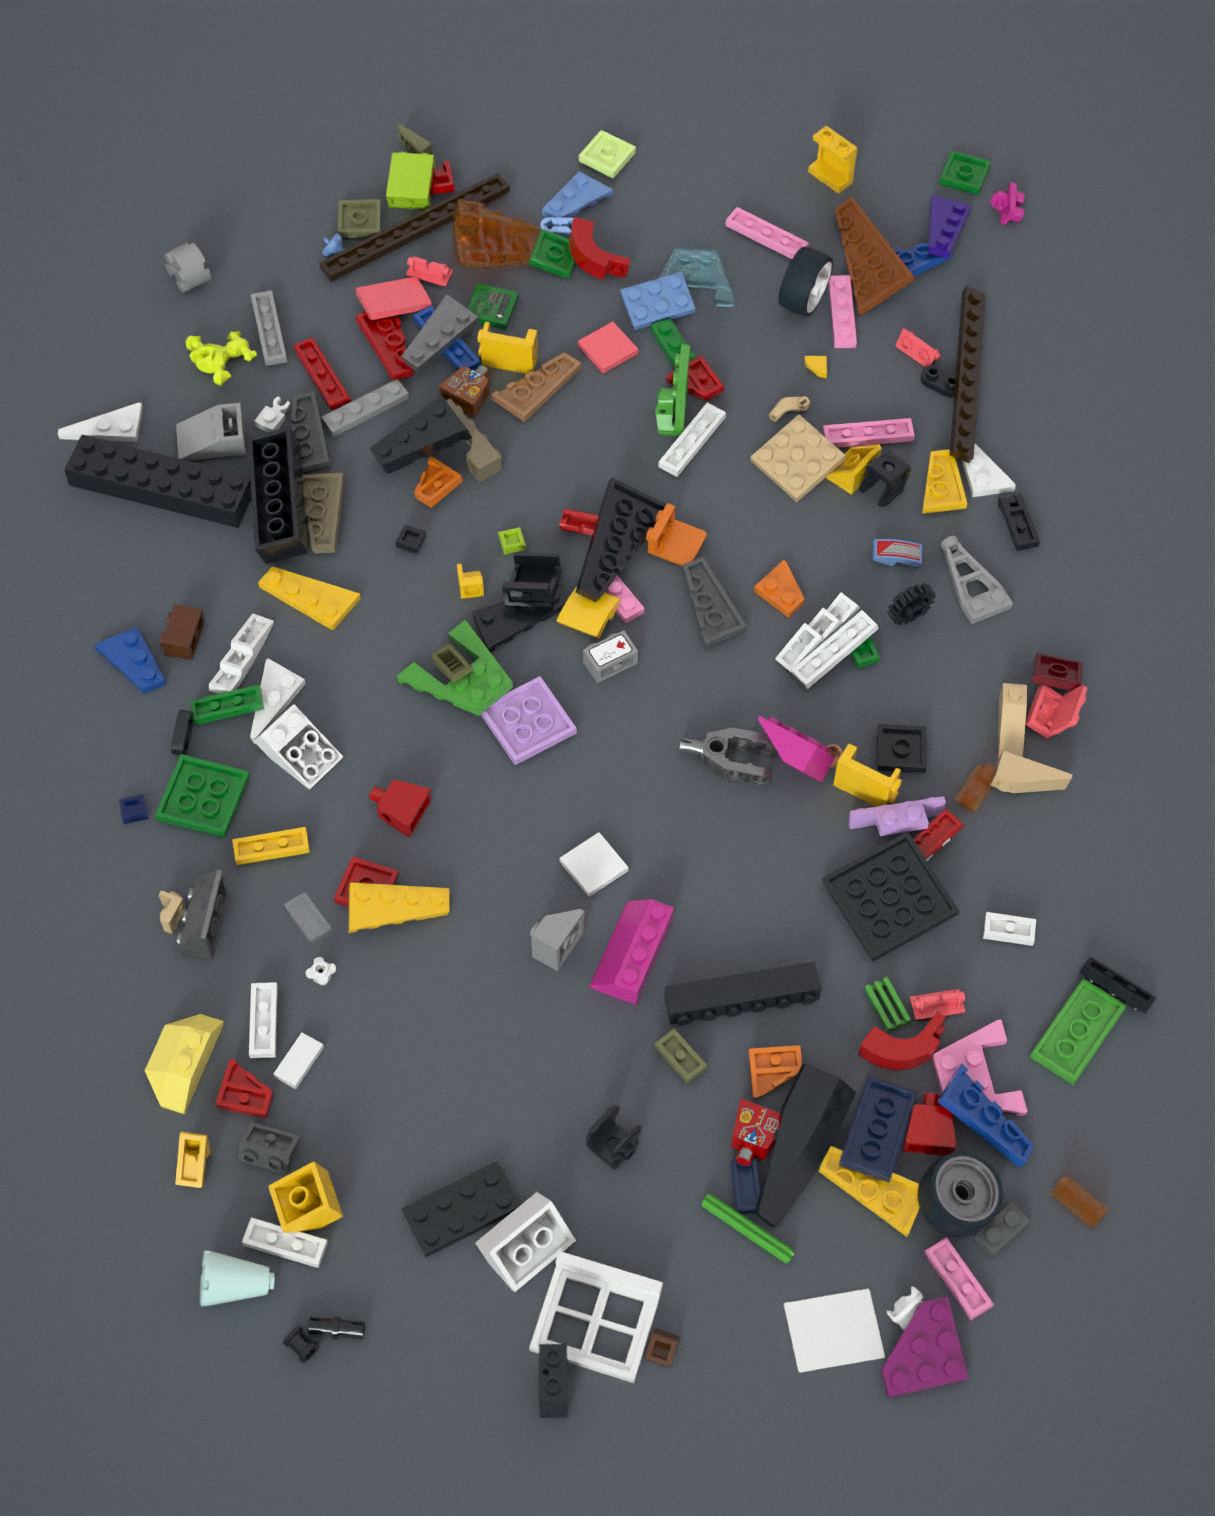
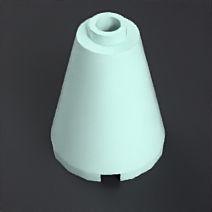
M204 1251L200 1285V1306H210L264 1296L268 1294V1289L273 1290L274 1273H270L269 1267L213 1251Z

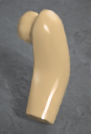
M806 396L784 397L771 410L769 417L776 422L786 412L806 411L809 408L810 400Z

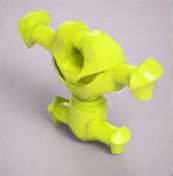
M239 331L230 332L227 337L230 341L227 342L226 346L211 343L204 345L201 343V336H189L186 339V347L192 351L190 354L192 362L196 364L199 370L214 374L213 381L220 386L231 377L228 371H224L225 364L230 357L237 358L244 355V360L250 362L257 355L256 351L249 349L248 341L240 338L241 333Z

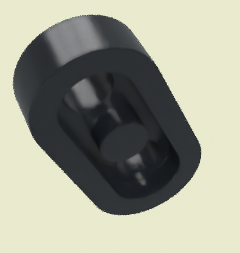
M927 366L922 370L921 383L925 387L946 397L954 398L955 375L937 366Z

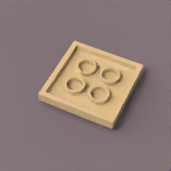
M798 415L757 450L750 459L752 463L792 499L798 502L844 462L846 456L802 416Z

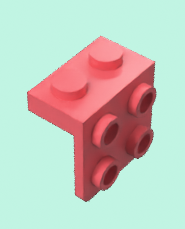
M1046 685L1038 686L1025 725L1046 739L1060 734L1069 727L1075 726L1080 718L1078 715L1080 708L1086 701L1087 687L1081 685L1062 696Z

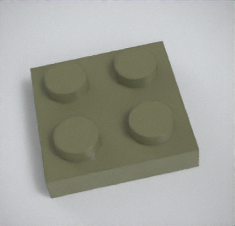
M381 199L338 200V234L341 238L371 237L381 232Z

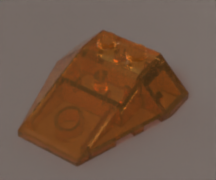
M457 199L452 231L457 264L482 269L529 264L541 232L540 227L516 217L513 220L503 216L502 211L496 210L494 212L486 209L484 204L480 202Z

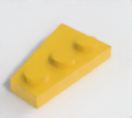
M950 449L931 451L922 514L966 509L967 500L956 459L949 456Z

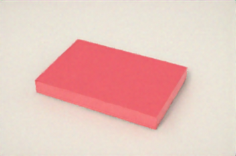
M417 276L356 288V295L370 320L421 311L432 306V302Z

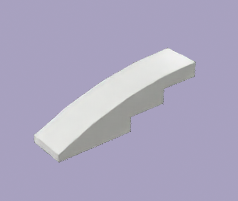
M841 592L827 610L822 608L809 625L806 623L802 625L775 660L792 673L791 670L844 626L857 613L860 607Z
M252 614L232 639L231 649L220 662V670L209 683V691L220 694L237 690L263 647L274 624L273 620L256 614Z

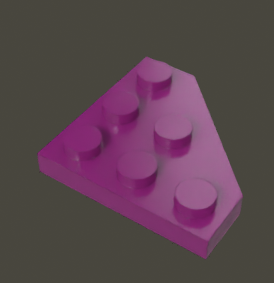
M948 1297L919 1303L913 1317L881 1368L887 1398L969 1379Z

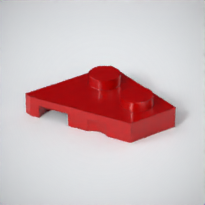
M229 1059L215 1105L219 1109L267 1119L274 1093L265 1084L260 1083L249 1071L246 1072L234 1059Z

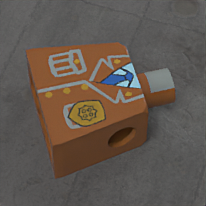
M482 365L475 371L466 366L461 367L439 386L440 396L442 395L446 401L451 399L455 405H459L465 414L475 419L490 392L489 379L487 378L490 374L489 370Z

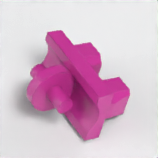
M1010 182L1007 191H997L996 194L991 196V205L1000 211L1001 224L1006 225L1009 220L1019 222L1024 216V209L1019 208L1024 201V193L1016 191V183Z

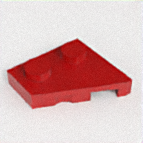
M449 160L442 162L443 167L433 170L430 195L455 191Z
M702 355L689 362L688 393L707 401L725 391L724 385ZM674 371L665 376L666 381L673 385Z

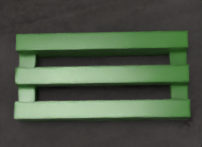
M888 977L883 978L881 982L879 980L874 982L871 986L870 984L865 986L864 991L887 1032L910 1023L911 1019ZM883 987L886 989V991H887V993H888L890 999L892 1000V1002H893V1004H894L896 1010L898 1011V1013H899V1015H900V1017H901L902 1020H900L899 1017H898V1015L896 1014V1012H895V1010H894L892 1004L890 1003V1001H889V999H888V997H887L885 991L883 990ZM877 990L887 1011L889 1012L892 1020L894 1021L893 1024L890 1023L888 1017L886 1016L882 1006L880 1005L873 991Z

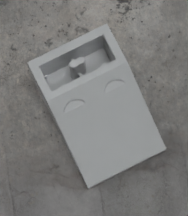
M240 403L216 405L176 424L178 459L192 461L246 455L244 421Z

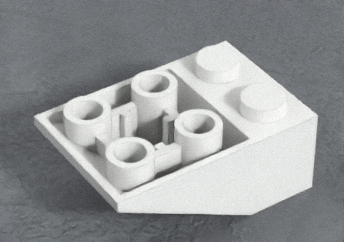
M294 704L254 740L272 761L308 789H311L343 758L339 751Z

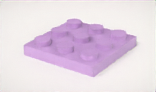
M541 676L504 694L481 714L514 765L577 734V728Z

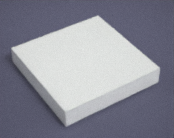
M599 832L559 858L560 863L588 897L628 872V866Z

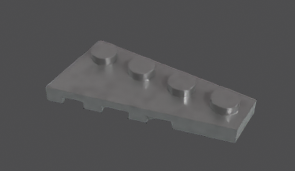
M446 295L403 353L402 362L419 373L478 324V316L449 295Z

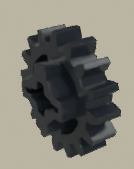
M922 583L920 586L918 584L911 586L892 600L894 604L888 606L890 610L887 613L894 624L898 623V625H901L903 622L905 624L913 622L917 617L924 616L928 609L931 608L929 605L935 602V592L929 584Z

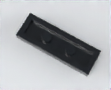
M1092 957L1086 961L1079 972L1084 975L1086 980L1093 984H1099L1111 996L1123 999L1136 1011H1142L1146 1014L1157 998Z

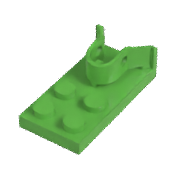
M681 344L680 354L676 353L675 367L679 368H675L673 388L660 387L658 390V403L655 413L658 434L680 436L684 431L690 345ZM673 414L675 416V423L672 422Z

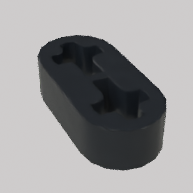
M181 709L178 712L171 745L173 755H186L188 752L194 723V712Z

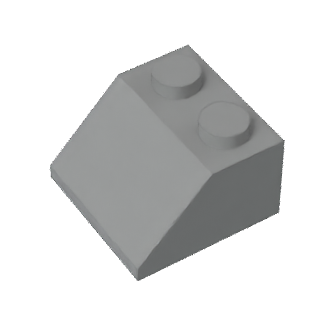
M576 909L547 915L540 923L536 922L530 932L532 957L558 972L584 934V911Z

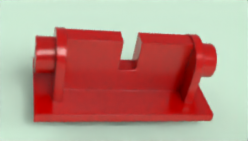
M564 508L559 527L563 531L592 536L598 515Z

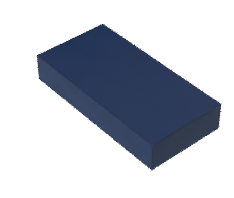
M753 1159L750 1166H744L737 1161H731L736 1211L740 1214L755 1213L761 1190L757 1159Z

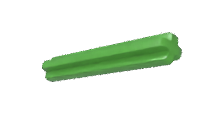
M708 1193L702 1200V1207L784 1263H789L793 1258L795 1251L711 1193Z

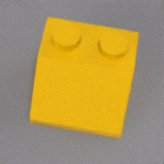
M315 1161L268 1186L284 1233L321 1229L343 1217L329 1172Z

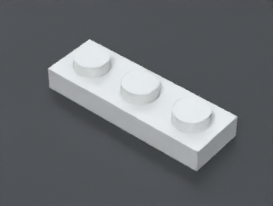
M277 982L251 983L250 1058L276 1057Z
M251 1218L242 1240V1245L319 1268L328 1241L302 1232L284 1233L281 1226Z

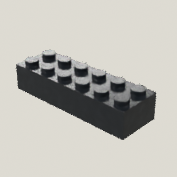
M290 427L249 437L248 452L255 551L265 564L309 553L300 441Z

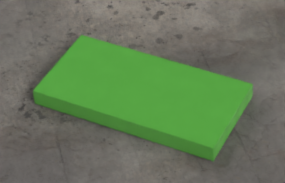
M1083 978L1030 1054V1058L1074 1085L1127 1005Z

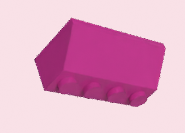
M652 899L627 901L592 979L590 988L637 1005L673 922L674 907Z

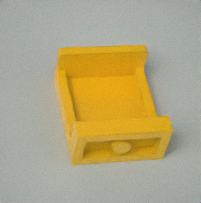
M826 125L813 135V140L819 144L817 160L809 165L808 172L839 194L853 183L858 147Z
M485 322L484 328L480 329L478 333V342L481 343L478 356L482 358V366L524 374L530 371L534 372L538 360L537 330L528 329L526 339L491 333L490 323Z
M848 744L837 762L833 786L876 807L884 804L889 805V803L894 804L899 795L898 789L902 782L899 779L901 770L896 768L892 776L887 777L855 761L857 747Z

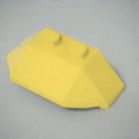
M198 1014L164 1026L145 1069V1073L162 1108L181 1114L186 1113L224 1026V1021Z

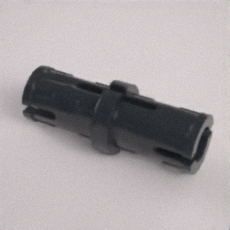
M310 1316L308 1335L332 1336V1339L347 1337L363 1340L365 1331L364 1321L341 1320V1317L325 1319Z

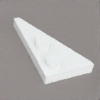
M136 403L58 430L59 439L79 440L83 434L107 441L137 442L143 411L142 403Z
M974 444V458L970 463L962 461L972 497L1014 492L1015 483Z
M267 659L265 662L260 686L262 688L264 709L255 711L250 735L253 743L281 715L305 685V679L270 659Z

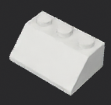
M536 1192L480 1238L476 1245L490 1266L511 1290L516 1292L558 1256L559 1251H565L576 1240L552 1201Z

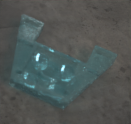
M675 248L659 278L682 272L687 287L715 288L714 306L734 307V297L717 251Z

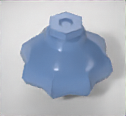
M335 233L330 240L326 237L323 239L327 243L322 249L324 256H333L345 250L342 247V239L338 233Z

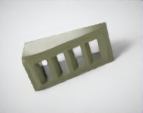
M401 124L397 126L399 142L410 154L427 153L432 155L431 142Z
M451 643L430 655L438 670L453 683L474 671Z

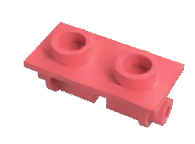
M417 256L409 257L407 265L410 266L406 273L407 277L417 276L419 280L445 287L453 273V270L447 267V264L428 263L427 260L417 258Z
M903 328L895 347L924 367L932 366L933 361L937 362L940 359L941 354L938 349L932 348L916 337L914 332H909Z
M959 989L910 996L916 1021L933 1018L937 1011L945 1016L965 1013L963 1005L965 994Z

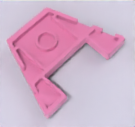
M1001 1019L932 1055V1062L941 1094L956 1068L963 1063L968 1069L967 1075L973 1082L978 1081L984 1087L982 1092L992 1103L994 1101L997 1102L1002 1108V1113L1010 1112L1016 1113L1018 1116H1026L1028 1111L1022 1090L1001 1094L994 1093L982 1048L1006 1044L1007 1038Z

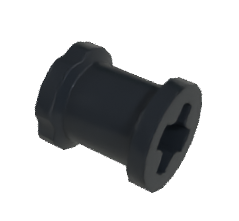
M297 1326L285 1337L283 1344L286 1347H290L299 1356L301 1363H305L314 1356L320 1345L317 1342H312L303 1333L304 1329Z

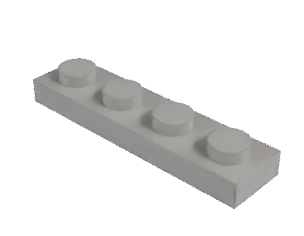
M272 290L251 294L265 365L269 366L287 362Z
M396 379L322 416V423L332 437H335L408 400L409 393L399 380Z

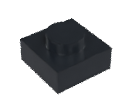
M404 525L396 540V547L417 554L426 538V531Z

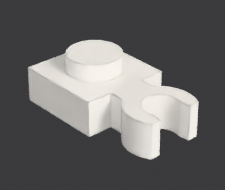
M276 397L273 401V407L266 406L254 420L255 427L266 432L278 430L286 420L285 414L291 409L290 402L287 401L285 405L279 406L281 399Z

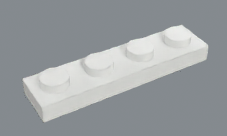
M706 403L660 459L658 467L678 477L725 419L726 412Z
M861 610L791 670L792 674L807 689L810 688L876 632L878 625Z

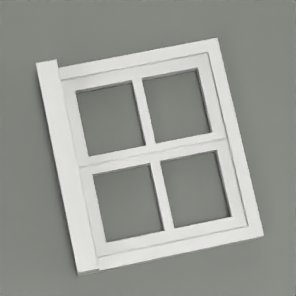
M559 1251L556 1259V1268L529 1351L539 1354V1344H560L547 1340L555 1313L558 1312L590 1322L582 1349L567 1346V1363L634 1383L660 1300L663 1282ZM567 1279L600 1289L592 1316L558 1306ZM610 1292L644 1302L636 1329L602 1319ZM599 1325L634 1336L626 1363L591 1353Z

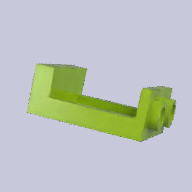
M392 152L386 192L389 208L425 210L431 207L430 189L433 170L436 169L434 155Z

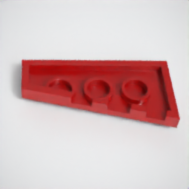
M366 312L356 314L357 324L392 381L413 376V369L402 362V355L406 351V345L399 317L395 315L370 320Z

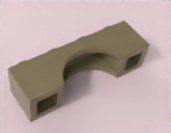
M448 399L447 403L472 436L471 439L465 441L471 447L466 454L467 469L481 483L502 470V454L497 448L494 449L491 446L489 439L484 433L481 434L477 430L474 421L464 415L462 408L459 405H455L451 399Z

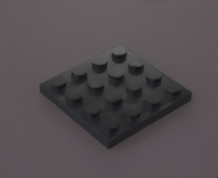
M908 831L822 878L824 886L872 962L959 915L958 907Z

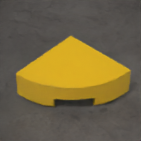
M826 356L804 357L807 369L816 373L818 377H827Z

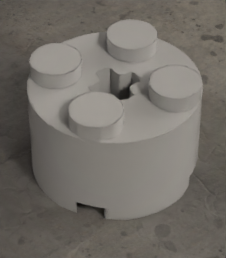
M191 241L164 254L168 262L165 264L166 269L171 276L174 275L176 277L177 286L182 293L211 280L209 268L204 269V262L206 261L202 253Z

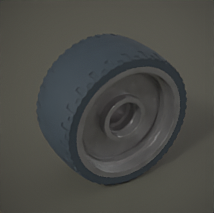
M960 1151L943 1156L926 1170L918 1186V1204L922 1214L925 1216L924 1218L927 1219V1222L932 1227L948 1236L964 1237L982 1230L992 1222L1002 1205L1003 1187L998 1177L999 1175L988 1161H985L984 1158L982 1159L976 1154Z

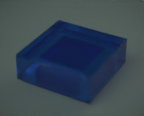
M143 794L119 799L124 824L148 819Z

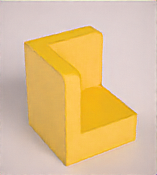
M457 564L461 599L484 596L481 572L463 573L462 565Z

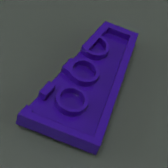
M932 194L928 253L948 259L970 215L972 206Z

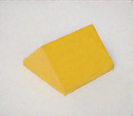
M880 444L850 447L845 453L846 460L826 478L852 495L860 487L865 477L866 466L870 461L875 460L881 455L882 447Z

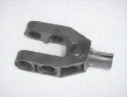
M732 727L709 732L703 741L682 736L679 752L700 755V758H702L701 764L720 778L756 786L769 785L772 772L768 769L753 766V763L749 762L748 764L729 761L726 758L728 748L767 756L775 754L776 748L767 734ZM717 749L720 752H713L712 750Z

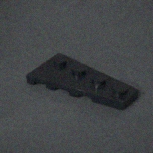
M559 584L557 585L551 607L506 606L505 602L473 611V618L489 652H492L501 643L504 642L506 644L513 640V636L522 631L527 632L533 628L532 625L539 621L544 622L561 612L567 599Z

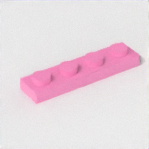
M738 207L726 219L725 226L790 259L794 257L801 247L809 246L808 242Z
M850 275L831 276L828 287L834 348H856L857 340Z
M911 418L823 425L822 430L823 436L837 448L914 441L915 437Z

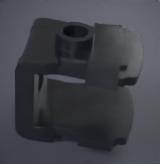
M886 450L866 466V474L859 490L864 493L881 479L886 483V489L879 500L878 506H887L904 492L907 479L910 477L911 467L891 451ZM886 464L892 466L894 470L887 471Z
M618 1105L608 1108L605 1114L589 1128L586 1135L587 1147L613 1170H616L624 1160H629L637 1150L636 1147L639 1145L637 1139L642 1129L640 1124L635 1126L629 1133L615 1122L616 1115L620 1109ZM610 1139H617L620 1143L613 1151L608 1150L606 1143Z

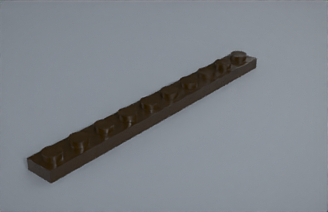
M497 173L319 262L320 269L332 282L509 193L510 186Z
M968 286L962 291L949 456L970 463L974 458L985 293Z

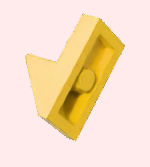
M180 1133L175 1185L203 1187L206 1159L211 1154L207 1135Z

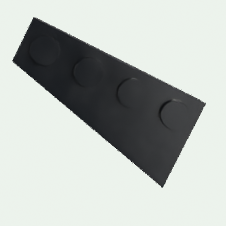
M441 395L369 449L386 473L389 474L414 463L415 460L424 456L425 458L429 457L438 450L450 448L459 441L471 439L472 436Z

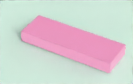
M947 1237L924 1251V1255L970 1321L993 1307L994 1303Z

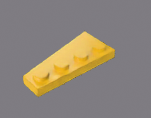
M273 566L258 582L259 588L332 631L361 599L360 593Z
M350 883L348 933L357 932V930L365 928H379L387 924H401L409 920L416 919L418 921L440 917L449 913V888Z
M830 1146L821 1163L819 1172L904 1236L908 1237L920 1208L917 1196L919 1184L895 1173H892L888 1183L839 1166L843 1151Z

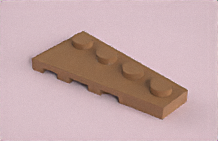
M564 352L544 363L541 369L525 374V378L520 381L509 383L506 385V389L500 392L495 391L491 394V400L525 422L581 369V362Z

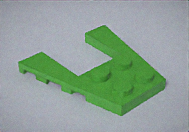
M464 620L450 631L448 636L449 640L476 659L471 664L474 671L454 683L452 681L445 686L413 662L396 677L401 684L407 683L412 685L413 689L417 691H426L433 694L434 698L453 702L454 706L480 716L512 689L513 683L468 622Z

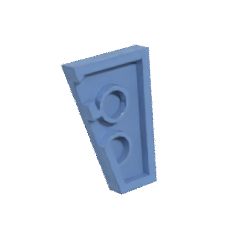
M579 171L542 208V215L547 218H571L579 214L581 209L596 205L598 200L613 196V189Z

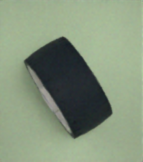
M805 246L801 247L792 258L783 277L778 296L779 305L799 315L810 316L816 310L826 291L833 270V259L818 250Z

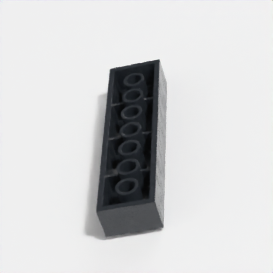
M83 434L64 469L70 486L239 528L252 499L250 476Z

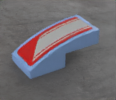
M875 539L873 541L872 560L889 566H894L899 562L918 568L922 564V544L896 539Z

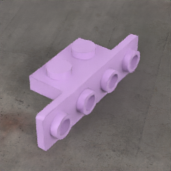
M944 796L930 797L923 800L905 801L891 805L884 804L872 808H859L849 812L848 825L850 829L877 825L880 836L928 829L929 822L927 817L938 816L945 810L946 800Z

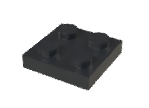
M878 724L877 770L895 771L898 768L901 772L926 773V726Z

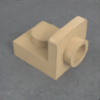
M161 890L159 898L165 907L161 911L160 922L165 932L174 934L183 917L186 906L182 896L172 891L167 893Z

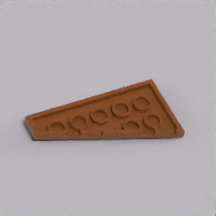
M853 197L835 208V213L842 236V244L845 249V257L854 288L858 312L862 316L915 279Z

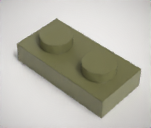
M672 1029L654 1043V1048L686 1084H689L707 1070V1064L675 1029Z

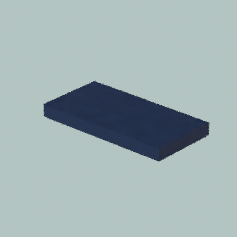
M868 1076L839 1166L889 1183L917 1092Z

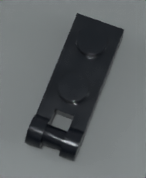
M1014 494L1010 498L1006 496L998 497V507L1002 510L1016 550L1038 547L1040 540L1022 494Z

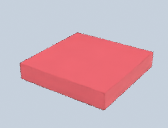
M614 322L605 325L578 341V347L603 374L638 354V348Z

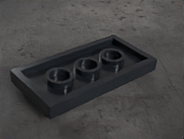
M498 1161L402 1208V1211L425 1257H428L507 1217L521 1204Z

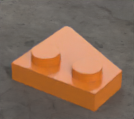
M431 456L428 459V468L426 471H423L420 477L421 481L417 484L414 491L415 498L430 508L463 482L462 475Z
M785 560L779 563L754 586L756 594L788 618L804 604V597Z
M800 1045L751 1048L748 1050L753 1100H757L797 1076L802 1066Z

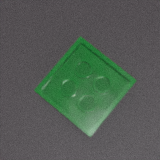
M180 754L156 811L155 818L158 821L226 838L249 781L250 773L246 770Z

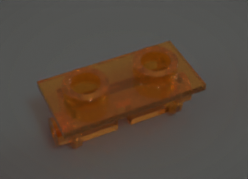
M990 763L982 767L977 765L954 801L975 813L992 788L991 781L995 774V767Z
M1068 1175L1062 1177L1057 1187L1050 1193L1091 1229L1095 1227L1109 1210Z

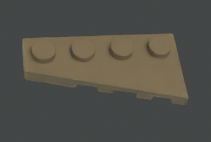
M343 473L302 475L305 512L308 520L311 548L314 554L334 553L337 550L345 476Z

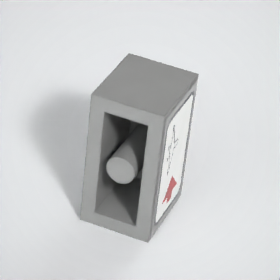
M623 630L609 635L605 640L588 645L583 650V663L596 683L638 664V650Z

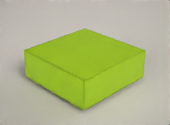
M520 527L498 532L504 555L526 550V544Z

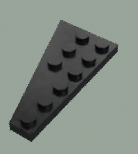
M612 477L608 481L575 593L597 602L644 543L649 528H654L656 524L655 520L660 510L663 511L666 504Z

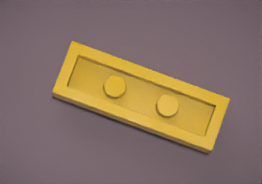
M306 827L232 839L236 865L310 853Z

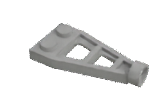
M956 536L947 537L941 542L940 547L945 553L960 607L971 624L1012 608L1013 602L1003 586L962 547ZM966 562L974 572L961 577L956 566ZM975 580L981 581L988 591L971 597L968 594L966 584Z

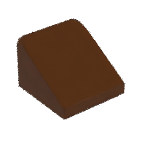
M655 1328L649 1341L645 1359L671 1367L681 1337Z

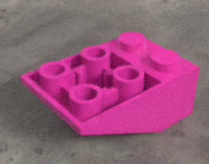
M759 716L760 724L783 762L822 783L835 759L834 756L828 753L830 749L813 738L803 735L794 728L784 725L769 716L768 720Z

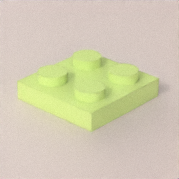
M601 130L580 153L579 162L614 178L636 153V147Z

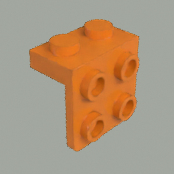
M667 503L664 510L658 512L654 528L650 527L647 532L648 553L683 566L695 560L706 539L707 533L704 530L675 520L676 506Z

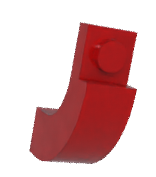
M574 217L568 242L570 253L577 265L588 274L604 280L605 273L626 278L631 258L610 254L601 250L593 241L594 222Z
M937 1011L919 1035L910 1039L891 1037L874 1026L861 1043L858 1055L871 1064L884 1069L907 1070L918 1067L930 1060L932 1055L938 1051L941 1042L939 1039L946 1029L943 1026L946 1016Z

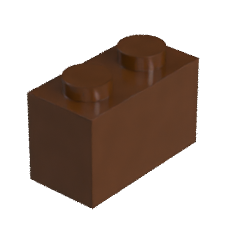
M174 604L172 613L169 612L167 616L166 631L162 632L160 637V645L163 646L165 656L193 660L205 623L201 608Z

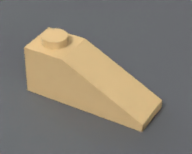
M1003 683L999 695L998 759L1003 750L1023 757L1027 685Z
M1003 750L997 761L991 786L996 787L1000 791L1011 793L1065 790L1073 774Z

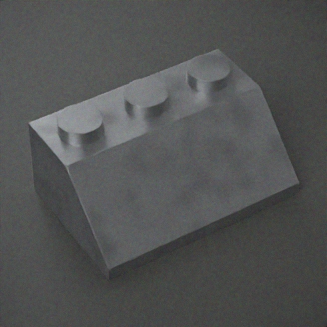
M221 870L197 877L194 887L189 889L188 901L190 904L189 908L185 909L183 913V932L179 931L177 936V946L180 947L182 956L213 959L228 897V889Z

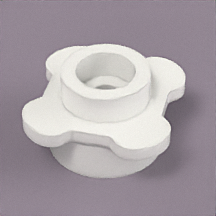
M317 957L314 959L312 967L306 970V976L309 979L312 978L319 985H326L331 979L332 974L336 972V966L328 964L322 957Z

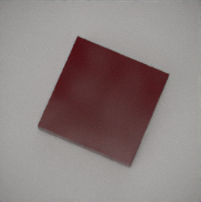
M1036 653L1032 683L1072 691L1081 686L1083 663Z

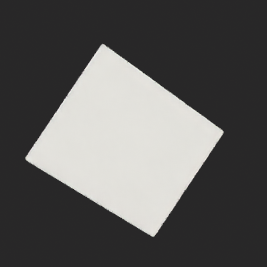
M869 1289L784 1303L799 1373L885 1358Z

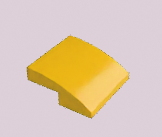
M576 587L566 601L556 621L559 624L600 639L607 621H612L621 599L604 593L597 602H594L575 593Z

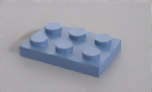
M682 272L620 290L634 331L651 326V324L667 318L672 320L695 313V306Z

